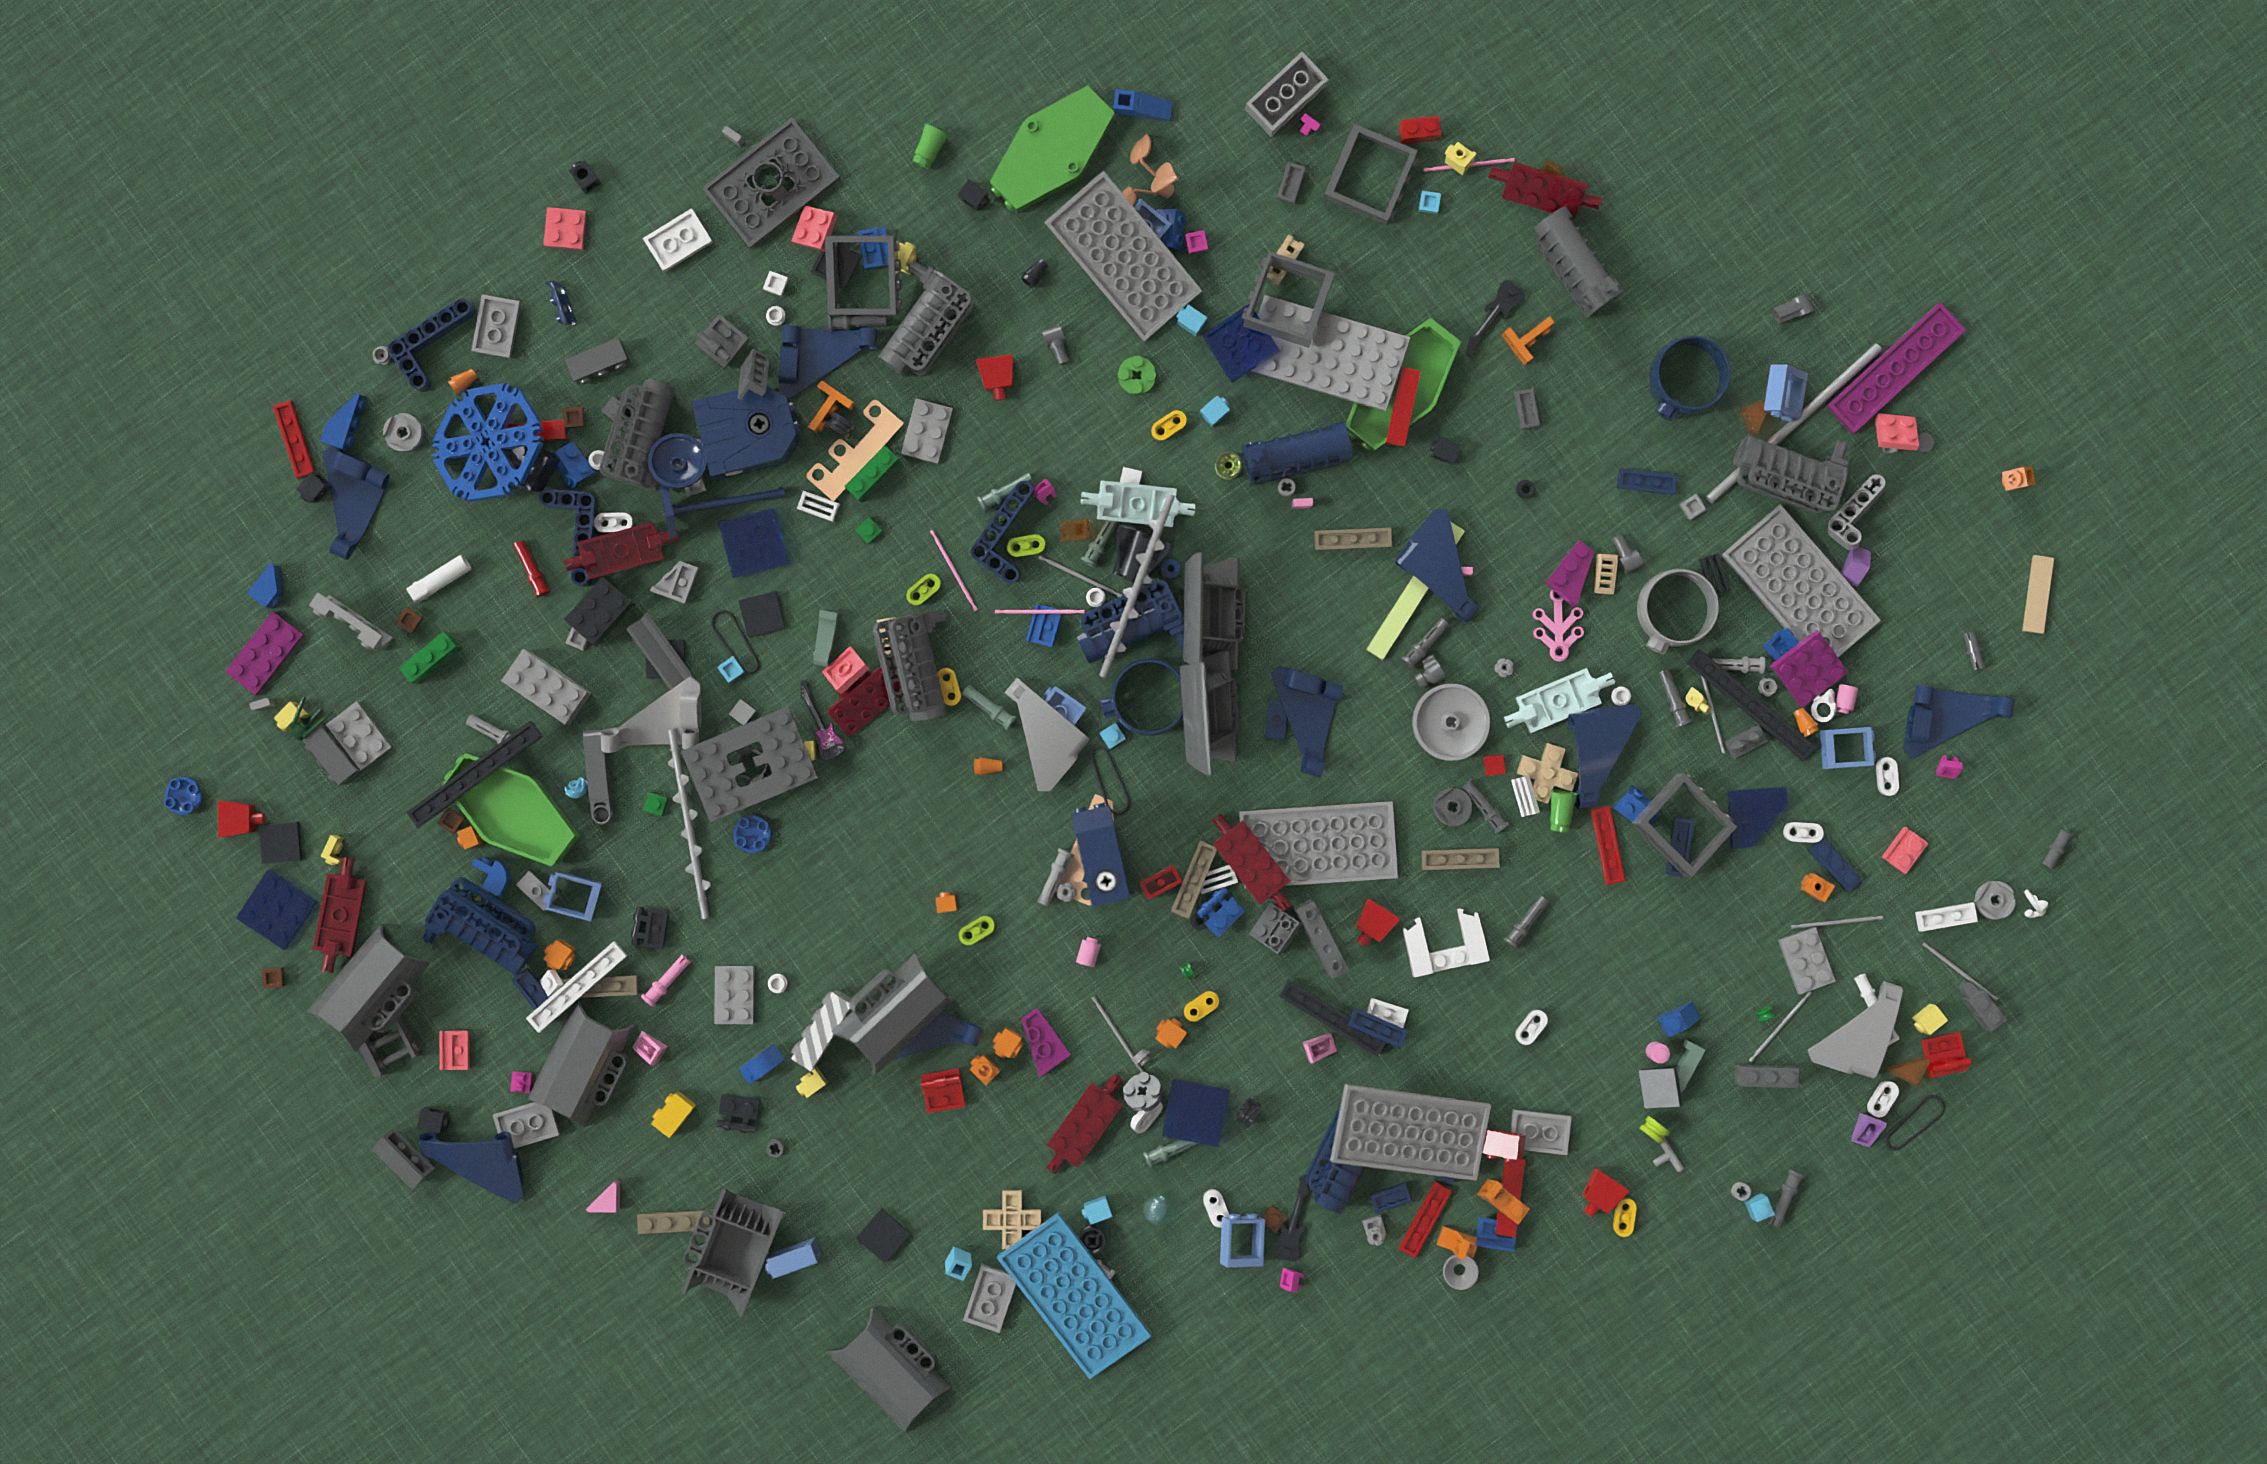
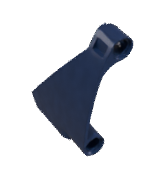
M784 325L782 346L780 347L778 392L790 399L859 351L876 350L877 329L860 328L854 331L833 330L829 332V330L802 329L795 325Z
M330 447L322 452L328 482L332 485L330 491L338 536L332 542L329 553L348 560L358 546L376 512L388 485L390 474L372 467L370 463L335 447Z
M1434 509L1406 544L1407 547L1394 562L1401 569L1415 576L1448 604L1462 621L1468 623L1480 608L1467 595L1448 510Z
M1280 665L1270 673L1303 756L1300 771L1320 777L1325 765L1323 750L1336 701L1340 700L1343 693V685Z
M1917 685L1914 704L1908 712L1903 750L1912 759L1988 718L2011 719L2013 717L2015 699L1965 694Z
M1634 704L1595 708L1588 710V712L1570 713L1568 715L1569 729L1575 730L1579 764V788L1575 792L1578 794L1575 801L1577 809L1598 806L1599 789L1617 761L1642 714Z
M943 1012L894 1059L960 1041L977 1047L984 1029Z
M427 1132L419 1136L423 1157L436 1159L467 1180L513 1203H516L524 1196L522 1167L519 1154L514 1150L510 1132L496 1134L493 1141L460 1143L440 1142L437 1140L436 1133Z

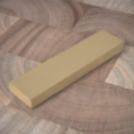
M2038 555L2032 557L2022 631L2044 633L2054 562L2052 557Z

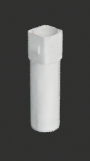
M461 554L421 580L415 581L406 589L413 601L419 603L472 569L469 562Z

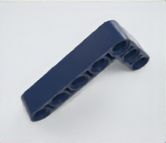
M460 298L389 344V353L412 388L420 392H426L430 389L431 380L415 354L475 315L476 309L468 300ZM468 305V310L465 313H461L462 306ZM451 315L452 320L449 323H445V318ZM435 325V331L429 334V328ZM419 335V341L413 344V338ZM403 346V351L397 354V348ZM409 362H413V368L411 370H407V364ZM419 378L424 379V382L421 386H417V381Z
M1020 481L1014 487L971 548V555L975 560L1007 583L1018 581L1021 577V571L1015 564L994 549L1034 494L1035 487L1030 481ZM1023 484H1027L1030 488L1029 493L1026 495L1021 492ZM1013 499L1017 500L1019 504L1016 510H1012L1009 506L1010 501ZM1001 515L1007 517V524L1005 526L1000 525L998 522ZM989 531L996 533L994 541L988 539L987 534ZM979 546L985 549L983 557L978 556L976 553V549ZM995 557L1001 562L999 568L992 566V559ZM1009 569H1013L1016 572V577L1013 580L1007 576Z
M544 489L539 494V501L542 505L553 509L576 510L572 558L580 556L577 542L581 541L582 536L588 535L589 539L596 537L594 520L598 514L597 497L589 492ZM552 494L553 501L547 504L546 497ZM571 495L573 500L571 504L566 505L565 498ZM587 497L592 499L589 506L584 505V500ZM585 516L590 517L588 525H583L582 523ZM581 567L571 570V580L575 585L587 587L591 584L592 579L588 580L585 568ZM584 573L586 576L585 581L579 583L578 576Z

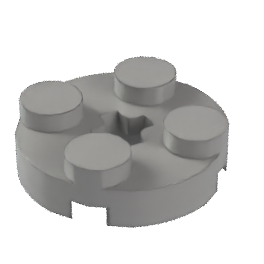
M400 413L386 421L383 435L387 441L386 443L392 449L399 452H412L421 444L424 428L414 416ZM407 428V436L401 438L399 431Z
M1987 881L1978 888L1975 894V907L1981 915L1989 919L2007 917L2015 907L2014 892L2006 883ZM1997 895V900L1999 901V903L1992 904L1991 897H1995Z

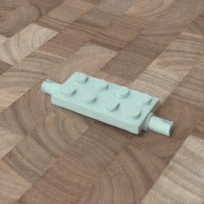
M1101 481L1099 494L1086 492L1081 494V497L1089 498L1081 499V504L1098 506L1097 519L1148 524L1150 520L1159 519L1160 511H1162L1168 493L1174 495L1175 499L1164 526L1173 527V520L1177 514L1191 516L1195 514V511L1187 510L1188 508L1195 509V504L1179 503L1176 499L1177 489Z
M1587 668L1518 696L1515 699L1520 709L1518 712L1504 717L1505 722L1513 719V721L1506 723L1508 728L1524 722L1529 732L1532 733L1568 718L1570 713H1579L1601 704L1598 692H1600V689L1615 684L1614 679L1606 681L1613 676L1611 673L1595 679L1590 676Z

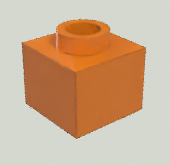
M473 826L457 832L458 843L461 847H464V850L484 843Z
M951 892L940 893V897H936L937 913L957 911L956 894L951 895Z

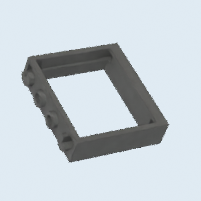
M1354 124L1323 199L1386 225L1388 219L1392 221L1396 210L1393 209L1396 202L1400 203L1404 194L1401 192L1403 185L1407 186L1411 175L1408 172L1410 168H1415L1418 157L1415 156L1418 150ZM1358 135L1408 156L1385 213L1334 192Z
M897 235L825 236L828 315H896L900 313L902 299L899 298V291L902 289V281L899 279L898 271H901V260L898 259V251H900L901 245H899ZM837 242H888L890 308H840Z
M1269 251L1267 258L1263 257L1261 261V275H1256L1254 285H1256L1255 291L1251 290L1249 294V308H1244L1242 319H1244L1243 326L1309 348L1335 273ZM1271 266L1323 283L1305 335L1253 318Z
M1678 773L1632 824L1684 877H1693L1737 827L1733 823V819L1720 810L1719 804L1710 800L1706 796L1707 792L1693 783L1694 779L1690 775ZM1681 785L1723 825L1721 831L1691 864L1648 823Z

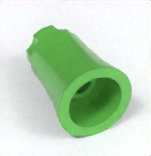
M925 124L920 142L914 153L916 155L912 161L921 167L929 169L949 135L931 125Z
M1551 790V830L1569 831L1577 793Z

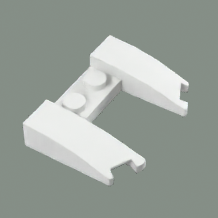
M1457 909L1465 945L1431 953L1428 952L1420 917L1414 920L1417 924L1407 931L1403 928L1413 977L1490 961L1478 913L1475 912L1474 916L1463 914L1464 909Z

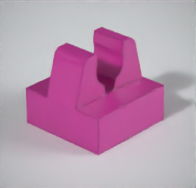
M1305 113L1301 118L1305 124L1300 132L1308 135L1312 129L1318 131L1322 124Z
M1204 230L1185 234L1189 254L1208 251Z
M1044 479L1035 486L1034 496L1040 502L1047 505L1046 497L1051 495L1055 499L1056 493L1054 487Z
M1943 755L1936 769V775L1956 779L1963 769L1962 763L1958 761L1957 757H1953L1949 761L1947 756Z
M513 1071L510 1091L530 1093L532 1090L533 1073Z
M1283 1268L1280 1287L1290 1292H1297L1298 1289L1302 1288V1285L1298 1284L1299 1278H1304V1275L1290 1268Z

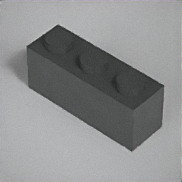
M619 338L565 359L573 381L581 385L591 382V378L596 376L604 377L613 369L621 370L627 367L626 364L631 362L624 344Z
M319 726L306 739L302 740L306 744L304 746L311 755L314 754L318 759L316 761L323 770L326 769L330 774L328 775L329 779L335 785H345L362 771L327 726Z
M1735 1064V1084L1748 1087L1799 1088V1068L1794 1066Z
M395 1128L382 1136L372 1148L412 1190L421 1184L435 1169Z

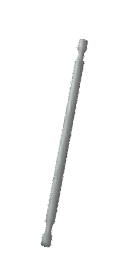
M1041 555L1039 556V559L1044 560L1047 563L1059 569H1062L1084 581H1087L1111 594H1115L1118 597H1122V594L1117 593L1114 590L1102 584H1099L1077 572H1074L1050 559H1046Z
M1701 676L1708 704L1711 708V715L1721 746V752L1725 753L1706 679Z
M1883 916L1791 925V929L1872 921L1875 919L1881 920Z
M1924 942L1922 944L1976 987L1984 989L1993 1000H1998L1996 996H1993L1987 989L1944 956L1929 947L1927 943Z
M1810 991L1755 1052L1754 1056L1749 1059L1751 1063L1812 994Z
M1095 996L1092 997L1101 1014L1133 1060V1053L1101 1005L1097 1002ZM1139 1064L1137 1067L1139 1068L1140 1072H1144V1070L1140 1067Z

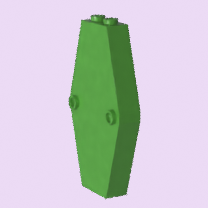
M1086 86L1031 115L1020 126L990 180L991 192L997 198L1001 196L1005 200L1004 205L1010 211L1014 209L1019 213L1077 182L1083 176L1112 124L1115 112L1089 86Z
M1429 318L1405 335L1410 337L1411 340L1402 367L1421 371L1409 427L1427 415L1436 405L1461 342L1432 318ZM1399 376L1387 412L1355 402L1352 406L1345 424L1349 438L1352 440L1356 438L1361 442L1360 446L1368 452L1370 450L1375 452L1386 444Z
M468 753L462 754L457 759L455 768L445 775V781L442 785L480 757ZM505 766L456 801V804L478 834L487 843L551 867L559 865L580 836L539 780Z

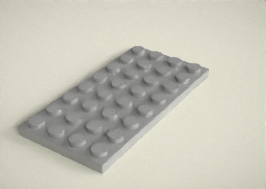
M1104 171L1044 222L1143 341L1202 291Z
M1265 295L1257 319L1305 335L1314 309ZM1322 312L1309 348L1253 330L1241 369L1387 412L1411 338Z
M1781 504L1721 554L1784 628L1786 627L1793 632L1799 642L1817 629L1836 656L1839 657L1881 621Z
M1393 801L1239 812L1240 822L1244 820L1289 878L1290 882L1285 886L1398 878Z
M1345 1084L1331 1161L1334 1163L1477 1181L1491 1105L1482 1102Z

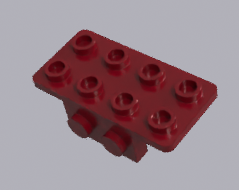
M881 666L872 673L867 670L862 677L857 679L842 694L836 691L840 699L827 710V713L845 734L851 737L888 707L890 701ZM896 681L893 683L895 692H898L900 689V685Z

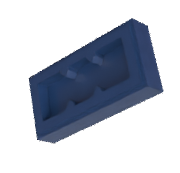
M1268 700L1265 738L1285 739L1287 716L1281 700Z
M1406 1182L1369 1194L1376 1214L1412 1202Z

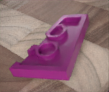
M1578 540L1544 584L1571 606L1576 607L1594 551L1581 540Z
M1038 1007L1022 1018L1038 1075L1041 1077L1071 1054Z

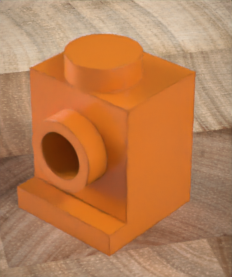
M1810 873L1803 878L1800 890L1818 901L1826 902L1835 885L1814 873ZM1817 883L1820 884V887H1819L1818 890L1815 889V885H1816Z

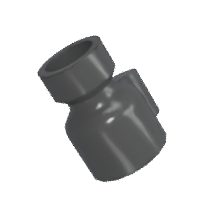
M1433 654L1422 659L1425 672L1414 675L1420 689L1426 687L1428 683L1436 684L1446 678Z

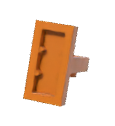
M1549 317L1521 339L1517 337L1511 327L1504 331L1501 336L1523 365H1526L1533 359V356L1526 349L1525 345L1529 348L1537 342L1535 339L1540 334L1545 336L1552 330L1551 326L1555 322Z
M822 380L817 387L829 397L808 426L816 434L818 431H823L826 427V420L829 415L837 411L838 403L850 411L855 406L853 401Z
M1488 1179L1477 1195L1487 1200L1513 1222L1519 1224L1529 1211V1208L1506 1191L1498 1181Z
M1442 1226L1436 1243L1441 1247L1452 1250L1455 1256L1462 1260H1465L1466 1256L1474 1258L1478 1247L1475 1246L1476 1237L1446 1226Z

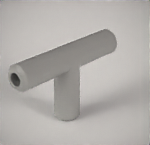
M1664 1137V1142L1661 1146L1665 1153L1653 1160V1163L1658 1167L1670 1160L1676 1171L1681 1172L1684 1167Z

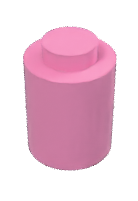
M1839 685L1835 700L1837 712L1849 714V711L1854 710L1858 688Z
M1087 937V940H1082L1076 960L1077 963L1095 967L1101 946L1098 944L1097 939Z
M1651 1042L1646 1047L1647 1057L1656 1063H1664L1670 1057V1051L1664 1044Z

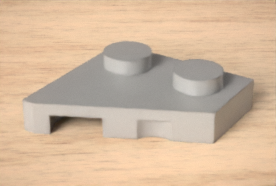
M679 561L655 586L651 587L650 591L686 604L699 568Z

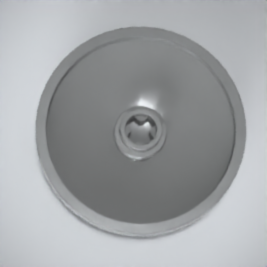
M1444 684L1432 688L1420 698L1413 712L1412 727L1417 742L1428 754L1438 759L1454 761L1467 758L1480 749L1489 733L1490 716L1485 702L1475 691L1459 684Z

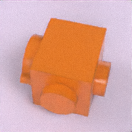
M2032 466L2002 472V484L2006 491L2036 485Z
M557 939L546 948L544 960L554 970H567L576 958V954H574L576 948L562 939Z
M1167 1018L1166 1021L1162 1019L1156 1028L1158 1032L1155 1039L1169 1049L1172 1047L1177 1048L1187 1034V1031L1181 1027L1183 1024L1175 1018L1172 1020Z
M1006 1026L1002 1034L998 1032L992 1041L995 1043L993 1047L996 1049L995 1053L1002 1058H1005V1056L1015 1058L1024 1043L1021 1041L1022 1036Z
M985 1054L981 1057L977 1055L970 1062L972 1064L970 1070L985 1085L1001 1070Z

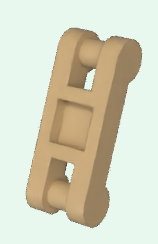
M1289 234L1276 254L1296 260L1305 244L1301 241L1297 242ZM1288 246L1295 249L1293 253L1286 250ZM1271 266L1267 278L1269 277L1274 281V284L1279 285L1288 271L1279 269L1280 273L1277 274L1273 271L1275 267Z

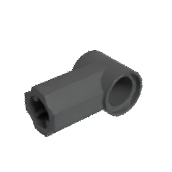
M1805 293L1788 303L1774 308L1773 316L1778 324H1781L1795 317L1800 318L1810 314L1815 310L1808 293Z

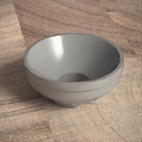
M1453 1255L1444 1264V1279L1454 1289H1468L1475 1284L1478 1278V1266L1469 1256L1462 1260ZM1457 1264H1462L1465 1267V1271L1461 1275L1454 1273V1267Z

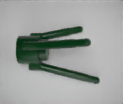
M305 696L302 697L293 721L289 725L291 728L289 733L300 741L306 739L311 732L333 714L332 711H329L310 727L322 712V709H319L307 723L303 721L297 723L306 700Z

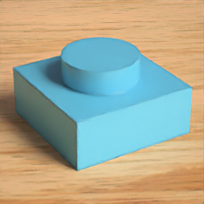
M1422 191L1418 211L1437 214L1441 193Z
M734 656L717 667L728 683L745 672Z
M1116 723L1100 732L1109 749L1126 739Z

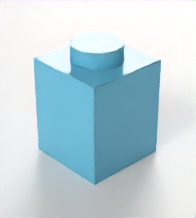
M1190 305L1186 309L1181 308L1176 316L1179 318L1177 324L1194 336H1197L1207 321L1206 316Z
M1217 395L1200 410V414L1213 427L1229 413L1230 409L1228 407L1230 404L1224 397L1220 399Z
M1762 1193L1744 1200L1750 1217L1756 1222L1775 1215L1768 1197Z
M1106 1195L1084 1203L1085 1209H1082L1085 1221L1089 1220L1090 1225L1112 1217V1211Z
M953 1247L945 1260L946 1274L964 1281L972 1267L971 1253Z

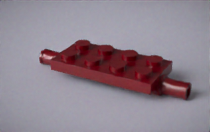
M1514 162L1511 170L1509 169L1508 171L1491 166L1488 178L1504 182L1505 188L1502 199L1554 213L1566 206L1573 216L1571 219L1574 220L1579 207L1584 205L1598 210L1602 198L1586 194L1588 183Z
M653 522L577 542L580 556L564 559L563 564L572 563V565L565 566L566 572L581 567L585 568L589 580L664 559L661 547L664 544L679 541V536L670 539L668 531L659 534V532H656Z
M1219 814L1217 817L1222 823L1216 817L1212 822L1221 831L1222 837L1215 841L1213 845L1260 905L1270 898L1284 912L1286 907L1282 902L1288 908L1292 905L1282 893V888L1290 882L1289 878L1244 820L1235 827H1231L1223 817V814Z
M343 857L340 874L327 873L313 945L314 950L322 951L324 954L322 972L334 973L336 956H353L367 885V880L352 876L356 860L354 858Z
M1113 1073L1105 1087L1100 1088L1093 1082L1090 1083L1047 1143V1146L1056 1153L1048 1166H1046L1049 1171L1053 1168L1052 1173L1056 1175L1065 1161H1069L1077 1168L1123 1106L1121 1102L1114 1098V1092L1123 1082V1079L1120 1077L1117 1079V1075Z

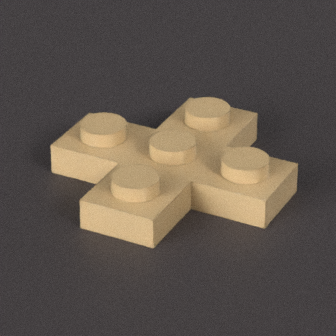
M1546 743L1541 761L1522 755L1516 774L1530 776L1531 779H1534L1532 787L1537 801L1548 804L1551 790H1553L1554 786L1572 792L1578 773L1560 768L1566 749Z
M1003 1190L1002 1209H983V1230H1002V1249H1007L1022 1238V1230H1034L1041 1225V1209H1022V1190Z

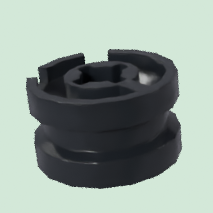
M833 412L831 420L827 421L825 425L848 440L850 437L849 433L854 431L856 426Z
M1247 1097L1240 1107L1235 1121L1242 1122L1245 1127L1249 1128L1257 1117L1262 1105L1258 1102L1254 1103L1253 1099Z
M1090 1225L1080 1232L1079 1239L1092 1255L1098 1254L1103 1250L1106 1237L1100 1227ZM1089 1237H1095L1096 1241L1094 1243H1090Z

